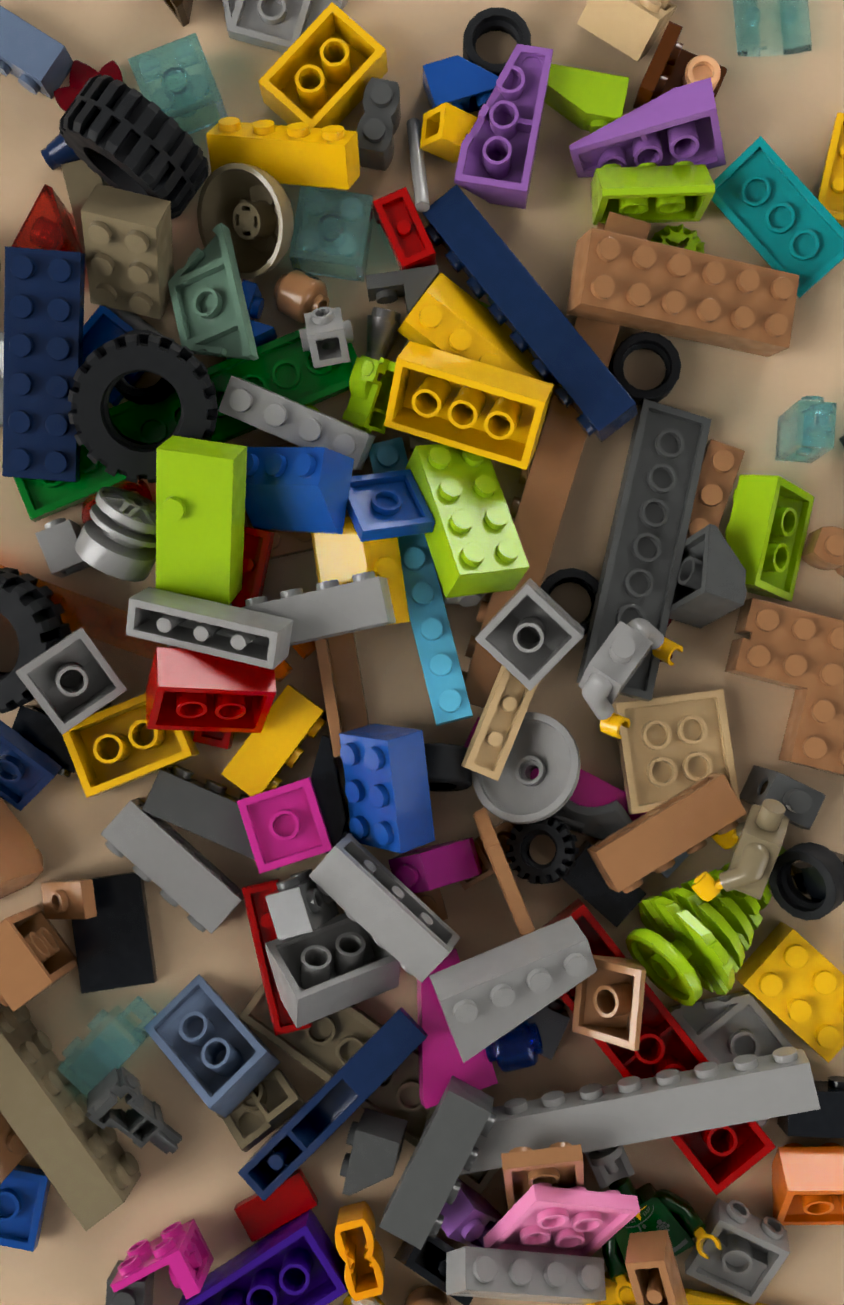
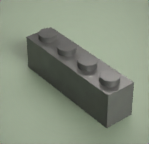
M173 765L172 769L163 768L159 770L142 811L255 860L237 805L238 800L250 796L240 794L239 799L225 793L227 790L226 786L209 779L206 780L205 784L192 779L194 773L178 765Z
M454 1076L451 1077L385 1207L379 1225L380 1228L420 1250L428 1236L435 1239L444 1220V1215L440 1214L444 1204L452 1205L462 1184V1182L457 1180L462 1169L470 1171L479 1151L475 1147L479 1136L487 1137L495 1122L496 1115L492 1113L494 1097Z

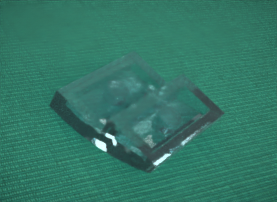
M733 0L738 56L764 57L812 51L808 0Z

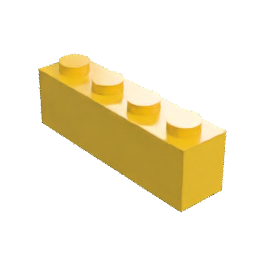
M225 117L220 119L206 133L211 172L225 164L244 163L266 171L280 184L349 190L360 176L357 131L344 130V127L340 125L311 128L309 124L304 122H295L286 126L275 125L274 121L267 119L247 123L240 122V119L237 117Z

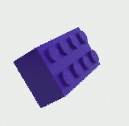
M312 1209L209 1273L201 1292L187 1300L183 1294L179 1305H327L348 1291L344 1278L345 1262L340 1257Z

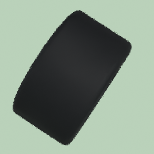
M444 743L424 744L430 791H461L468 789L472 785V770L461 766L468 748Z

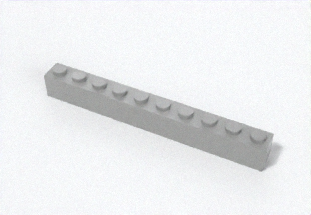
M781 1047L774 1050L773 1054L760 1057L753 1054H745L734 1058L733 1062L723 1064L703 1062L696 1065L694 1069L681 1072L677 1069L662 1070L655 1077L640 1079L637 1076H629L620 1079L617 1084L602 1086L601 1084L593 1083L581 1087L579 1091L565 1094L559 1090L545 1093L539 1099L528 1101L525 1098H514L508 1100L502 1106L492 1107V1113L496 1115L495 1122L487 1137L479 1136L475 1144L479 1151L470 1171L462 1169L460 1175L502 1168L501 1153H509L511 1149L516 1147H530L532 1150L548 1148L551 1144L557 1142H568L571 1145L581 1144L582 1153L819 1110L821 1108L810 1062L803 1048L796 1050L794 1047ZM430 1119L426 1120L424 1130Z

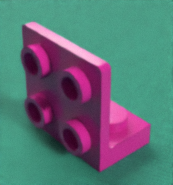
M192 1219L183 1225L178 1221L166 1227L157 1239L151 1242L143 1239L127 1250L128 1255L125 1260L117 1267L118 1272L110 1286L115 1293L169 1264L170 1279L177 1289L181 1288L187 1300L201 1292L214 1258L195 1220Z

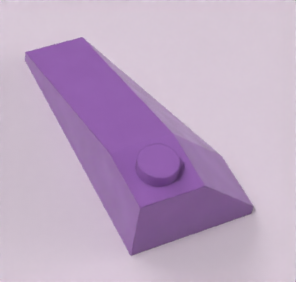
M523 44L516 45L496 81L494 90L486 104H483L478 118L470 133L466 134L461 143L454 183L490 204L526 209L553 49Z
M711 77L673 88L569 145L578 178L593 177L595 169L601 168L606 164L637 167L642 163L653 162L658 166H670L681 161H691L694 165L705 164L707 169L726 165Z

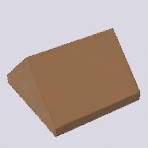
M593 955L597 971L576 985L572 1032L637 1051L640 1046L646 969L637 959Z

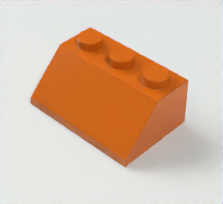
M790 1143L778 1147L772 1162L773 1217L782 1225H844V1146H840L837 1143H826L819 1147H803L798 1143Z

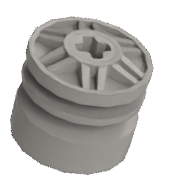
M102 487L95 497L96 504L89 511L92 520L87 521L83 525L75 543V551L82 560L107 575L127 581H144L149 576L156 561V503L126 489Z

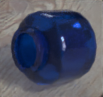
M528 1019L485 1048L489 1062L497 1061L499 1068L504 1072L534 1066L538 1062V1054L544 1053L536 1022L530 1023Z

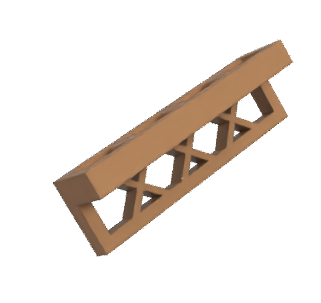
M354 632L315 641L333 757H340L341 744L339 733L369 725Z

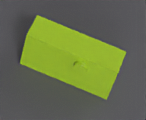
M172 435L156 448L157 589L230 605L241 591L247 446Z

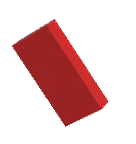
M299 1168L265 1201L255 1193L236 1204L234 1210L253 1243L317 1206L318 1199L303 1171Z

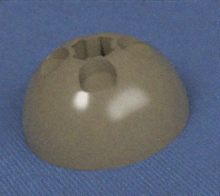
M229 163L213 171L202 187L198 200L197 220L204 247L215 237L216 234L212 231L214 227L222 223L230 229L241 279L261 276L273 269L289 250L295 224L290 199L280 183L269 173L256 166L244 163Z

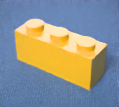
M288 684L271 706L261 733H251L221 775L249 796L279 787L283 780L278 775L286 765L292 768L304 753L300 746L308 735L314 739L327 722L322 718L326 710L294 686Z

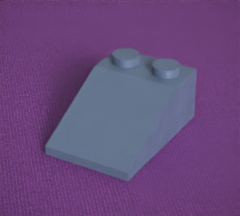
M200 974L144 1027L145 1031L208 1108L224 1118L280 1063L262 1040L239 1018L237 1013Z

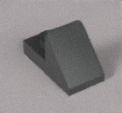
M438 265L365 275L369 302L376 301L379 304H388L397 301L398 297L404 296L408 316L439 275Z

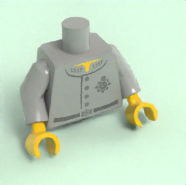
M634 618L628 624L619 621L588 664L578 685L582 689L583 698L596 717L601 720L600 731L617 739L622 738L619 734L620 726L629 728L630 720L627 717L614 713L612 704L652 649L654 657L671 666L674 665L670 660L674 650L683 652L681 645L664 637L646 619Z

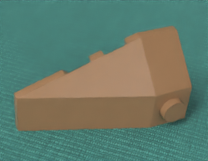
M0 798L1 899L30 885L44 869L42 854L39 849L35 848L32 837Z

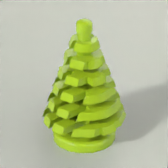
M783 846L781 847L778 856L787 851ZM730 863L725 864L718 871L714 869L708 873L716 881L719 879L720 873L728 870ZM694 879L680 884L682 888L678 886L662 891L660 896H650L641 900L642 903H639L638 907L641 921L646 928H635L628 934L625 940L628 951L632 958L637 959L646 969V976L662 992L682 1005L693 1006L702 996V988L712 993L715 991L716 994L726 995L728 990L729 992L731 991L735 982L734 973H737L739 968L741 969L745 959L744 951H748L749 947H751L754 935L753 930L758 929L763 919L759 911L768 905L772 897L769 880L760 900L737 890L726 892L722 889L714 899L707 902L702 900L691 888L695 884Z

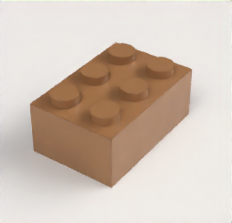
M39 905L7 917L0 922V1003L5 1007L9 1006L14 1012L78 966L77 957L50 920L45 919V914Z

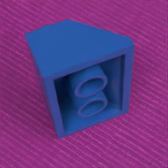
M247 447L245 510L253 528L272 531L342 534L354 459L326 447Z

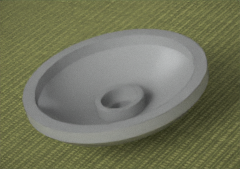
M526 712L499 781L472 771L475 792L488 811L507 822L530 824L547 819L558 812L575 791L581 768L579 749L571 733L556 719L541 713ZM538 768V776L535 779H530L532 770Z

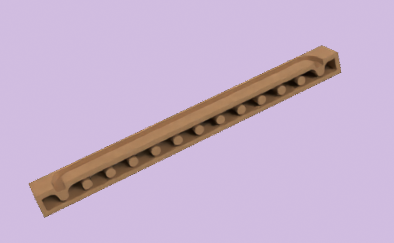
M609 211L606 223L598 222L597 229L647 240L652 223ZM576 316L573 327L608 368L620 326ZM554 391L550 397L532 463L529 464L527 470L522 469L518 483L525 484L521 498L514 496L509 510L512 519H514V525L530 567L514 590L492 592L489 602L482 600L476 618L477 622L482 623L480 631L529 578L539 587H541L587 437V434L576 420L580 416L572 405L565 408ZM471 635L465 654L466 657L471 658L468 671H462L470 704L484 708L502 664L475 640L476 636Z

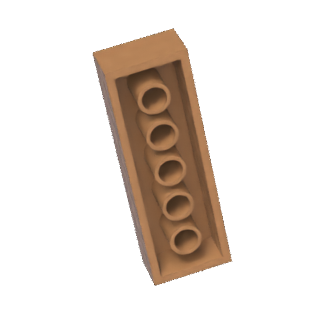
M591 228L576 242L566 314L770 357L788 349L790 346L800 275Z

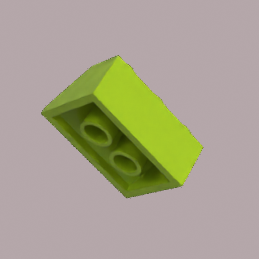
M681 161L670 166H658L653 162L642 163L637 167L606 164L601 168L595 169L591 182L593 225H598V222L605 224L609 211L648 223L700 221L715 194V184L705 164L694 165L691 161Z
M739 476L738 485L733 494L734 503L730 521L725 530V540L746 570L745 587L748 593L792 602L815 497L780 476Z

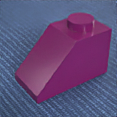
M473 837L413 849L388 860L392 874L413 893L430 891L482 874Z

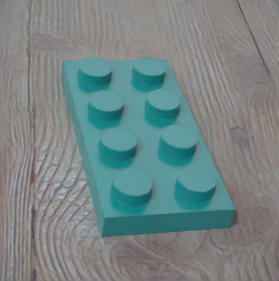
M761 136L713 181L715 184V194L711 201L768 265L775 270L800 275L797 297L799 299L844 259V228Z

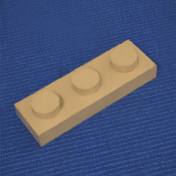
M503 665L501 666L462 761V767L499 781L537 685L529 691Z

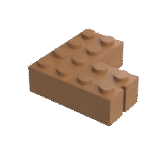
M756 598L745 600L744 605L740 607L734 633L739 635L750 633L749 639L739 638L732 640L725 672L795 689L778 760L844 776V621Z

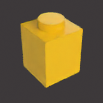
M447 102L423 113L420 149L453 164L458 162L461 143L466 134L470 133L478 117Z

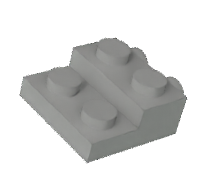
M718 1199L703 1223L706 1226L705 1232L716 1236L721 1242L722 1249L719 1250L712 1239L705 1240L703 1250L710 1257V1259H706L699 1255L695 1246L685 1261V1274L751 1305H755L790 1254L787 1231L774 1217L766 1216L764 1219L750 1214L748 1208L737 1200H731L727 1203Z

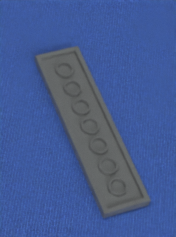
M643 399L639 403L577 683H580L588 664L619 621L628 624L634 618L646 619L665 637L712 419L647 399ZM652 649L623 688L620 695L643 701L652 700L660 659L653 656Z

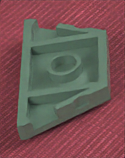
M219 223L212 230L216 235L203 250L197 247L188 258L186 265L178 269L168 281L181 346H186L194 354L254 361L259 359L230 229L224 224Z

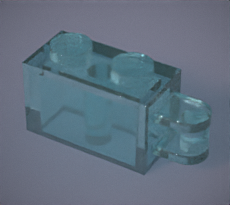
M805 396L778 417L775 460L812 463L833 449L837 403L824 402V398L820 396Z
M139 995L125 1010L119 1005L109 1013L102 1009L87 1025L92 1030L84 1040L77 1036L61 1053L66 1059L57 1069L88 1098V1093L115 1067L119 1069L145 1041L149 1034L143 1028L157 1012L143 1001ZM131 1011L142 1020L140 1024L128 1015Z

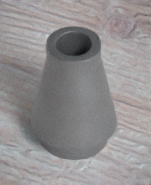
M373 307L372 315L367 317V357L380 360V357L388 358L399 334L397 330L402 324L400 323V313Z

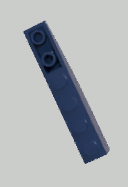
M401 1007L255 1152L239 1170L238 1174L265 1201L427 1038L428 1034Z

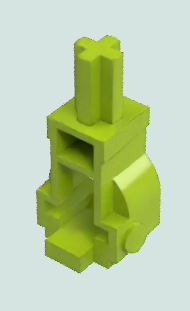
M364 355L356 358L349 380L351 397L344 411L343 420L354 423V427L370 434L372 430L385 434L387 427L384 426L396 362L380 357V360H376ZM379 374L382 375L381 381L377 380Z

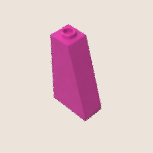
M456 948L452 949L450 954L430 975L460 963ZM428 976L422 983L417 979L418 1025L428 1034L427 1038L418 1046L419 1098L421 1104L425 1109L438 1105L452 1076L479 1090L498 1084L487 1047L463 1063L430 977Z

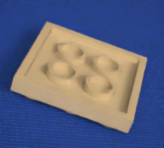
M723 689L652 698L651 701L636 700L613 704L614 713L627 717L630 720L629 728L620 726L619 734L622 738L618 739L629 814L649 812L711 773L724 774L738 799H740Z

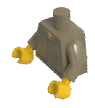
M765 799L761 806L757 804L751 806L746 821L739 823L736 829L719 835L717 832L711 836L725 850L732 848L735 844L736 847L728 870L720 873L719 879L715 881L707 871L694 879L695 884L691 888L702 900L711 901L722 889L726 892L737 890L759 900L761 899L781 850L790 820L784 815L786 811L785 806L777 800Z

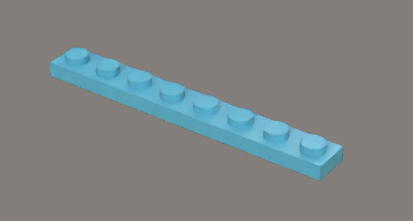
M402 437L372 444L369 457L373 473L405 470L408 459ZM425 534L398 537L409 618L436 726L471 718L473 714L435 565Z

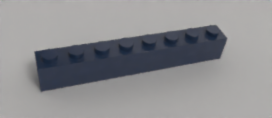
M457 184L430 205L428 211L422 212L428 225L425 227L429 239L436 247L440 244L448 251L445 257L457 273L461 270L466 273L470 278L466 281L470 290L478 299L483 296L491 304L487 308L498 325L501 326L504 323L508 325L513 332L509 335L512 342L521 353L528 350L535 359L531 362L535 371L544 381L547 378L553 381L557 386L553 390L555 395L565 408L571 405L580 415L576 420L589 437L594 433L602 442L637 415L636 402Z

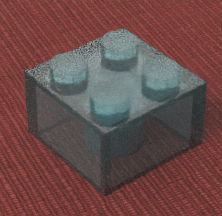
M196 33L128 59L143 97L159 106L167 116L172 117L178 123V126L188 134L213 126L220 119L228 117Z
M300 186L294 234L289 255L293 270L299 269L312 275L364 282L374 221L373 195Z

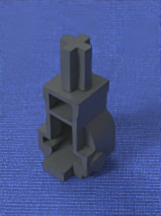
M121 1066L119 1069L115 1067L88 1093L86 1116L100 1128L104 1129L106 1126L117 1128L131 1138L133 1143L140 1148L150 1141L166 1154L169 1152L173 1154L178 1149L177 1144L182 1140V1136L164 1122L160 1105L143 1095L139 1080ZM128 1093L125 1099L126 1103L132 1107L131 1110L128 1109L125 1112L122 1109H111L118 1102L117 1096L121 1099Z

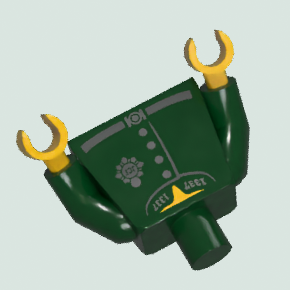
M629 1177L618 1179L609 1185L610 1190H618L621 1194L637 1196L640 1206V1212L607 1241L601 1249L611 1281L617 1284L615 1299L619 1305H623L620 1300V1292L624 1288L632 1290L631 1283L627 1280L628 1273L625 1266L630 1233L668 1230L675 1256L694 1246L695 1243L692 1239L694 1237L697 1239L696 1249L703 1258L710 1259L703 1250V1243L707 1239H712L719 1250L722 1249L720 1240L716 1236L705 1232L706 1226L690 1203L666 1189L657 1191L651 1183L635 1189Z

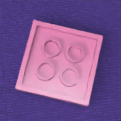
M537 1183L532 1185L483 1237L484 1248L591 1257L640 1212L638 1198L635 1195L621 1194L618 1190L596 1192L587 1191L582 1186L558 1188L553 1187L550 1183Z

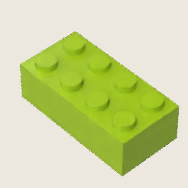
M443 444L416 445L405 470H411L435 519L433 532L424 534L445 598L514 590L530 566L491 459Z

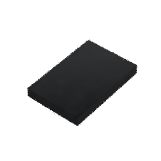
M135 872L90 878L93 880L97 917L71 919L81 994L155 983L157 981L144 880Z

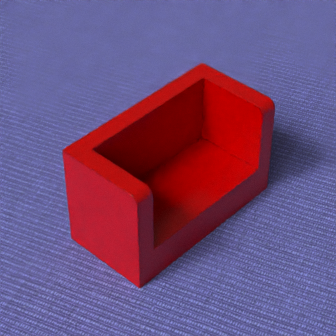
M404 187L372 201L374 218L377 224H381L400 270L436 265V252L407 188Z

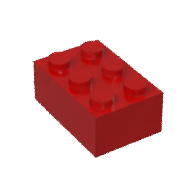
M174 646L166 648L156 647L146 687L147 729L261 733L277 693L275 669L272 670Z

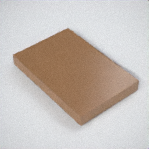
M487 809L477 810L474 812L473 818L489 861L522 937L534 932L535 928Z

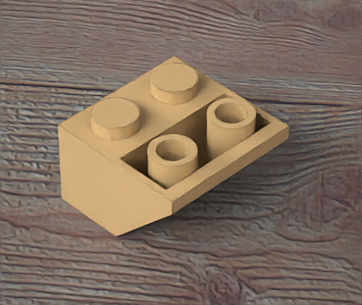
M588 0L577 24L638 62L649 52L677 6L671 3L670 0Z

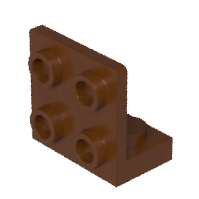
M669 21L639 87L633 108L637 109L671 89L683 86L682 77L686 65L692 58L698 55L682 49L683 44L677 42L683 28L682 26ZM719 65L721 69V77L715 90L713 91L714 98L716 97L718 90L722 84V81L727 73V69L721 65Z

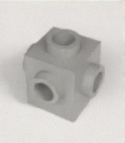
M319 307L310 313H304L306 328L299 329L303 352L310 351L314 368L350 362L347 343H353L354 337L351 321H343L341 308Z

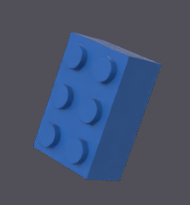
M373 723L339 733L341 744L340 756L343 761L345 776V794L348 800L350 816L349 828L352 836L360 844L400 854L435 841L423 730Z

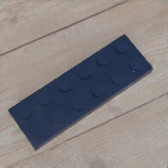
M5 246L2 476L65 482L80 481L81 446L78 445L74 437L77 433L75 425L69 422L68 412L71 411V402L68 401L69 389L73 387L75 382L73 377L77 369L83 365L84 253Z

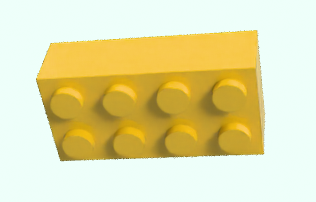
M409 341L396 359L384 426L527 470L537 448L554 384Z

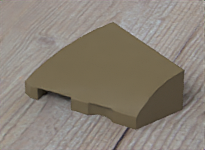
M275 1069L226 1118L219 1114L217 1116L224 1120L240 1149L247 1152L293 1116L305 1102L280 1069Z

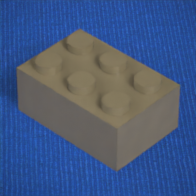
M96 184L81 209L90 301L93 304L161 320L171 301L168 281L174 275L171 201Z

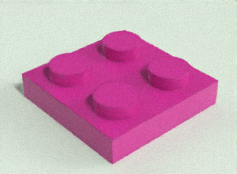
M310 777L237 801L259 874L331 851L333 848Z

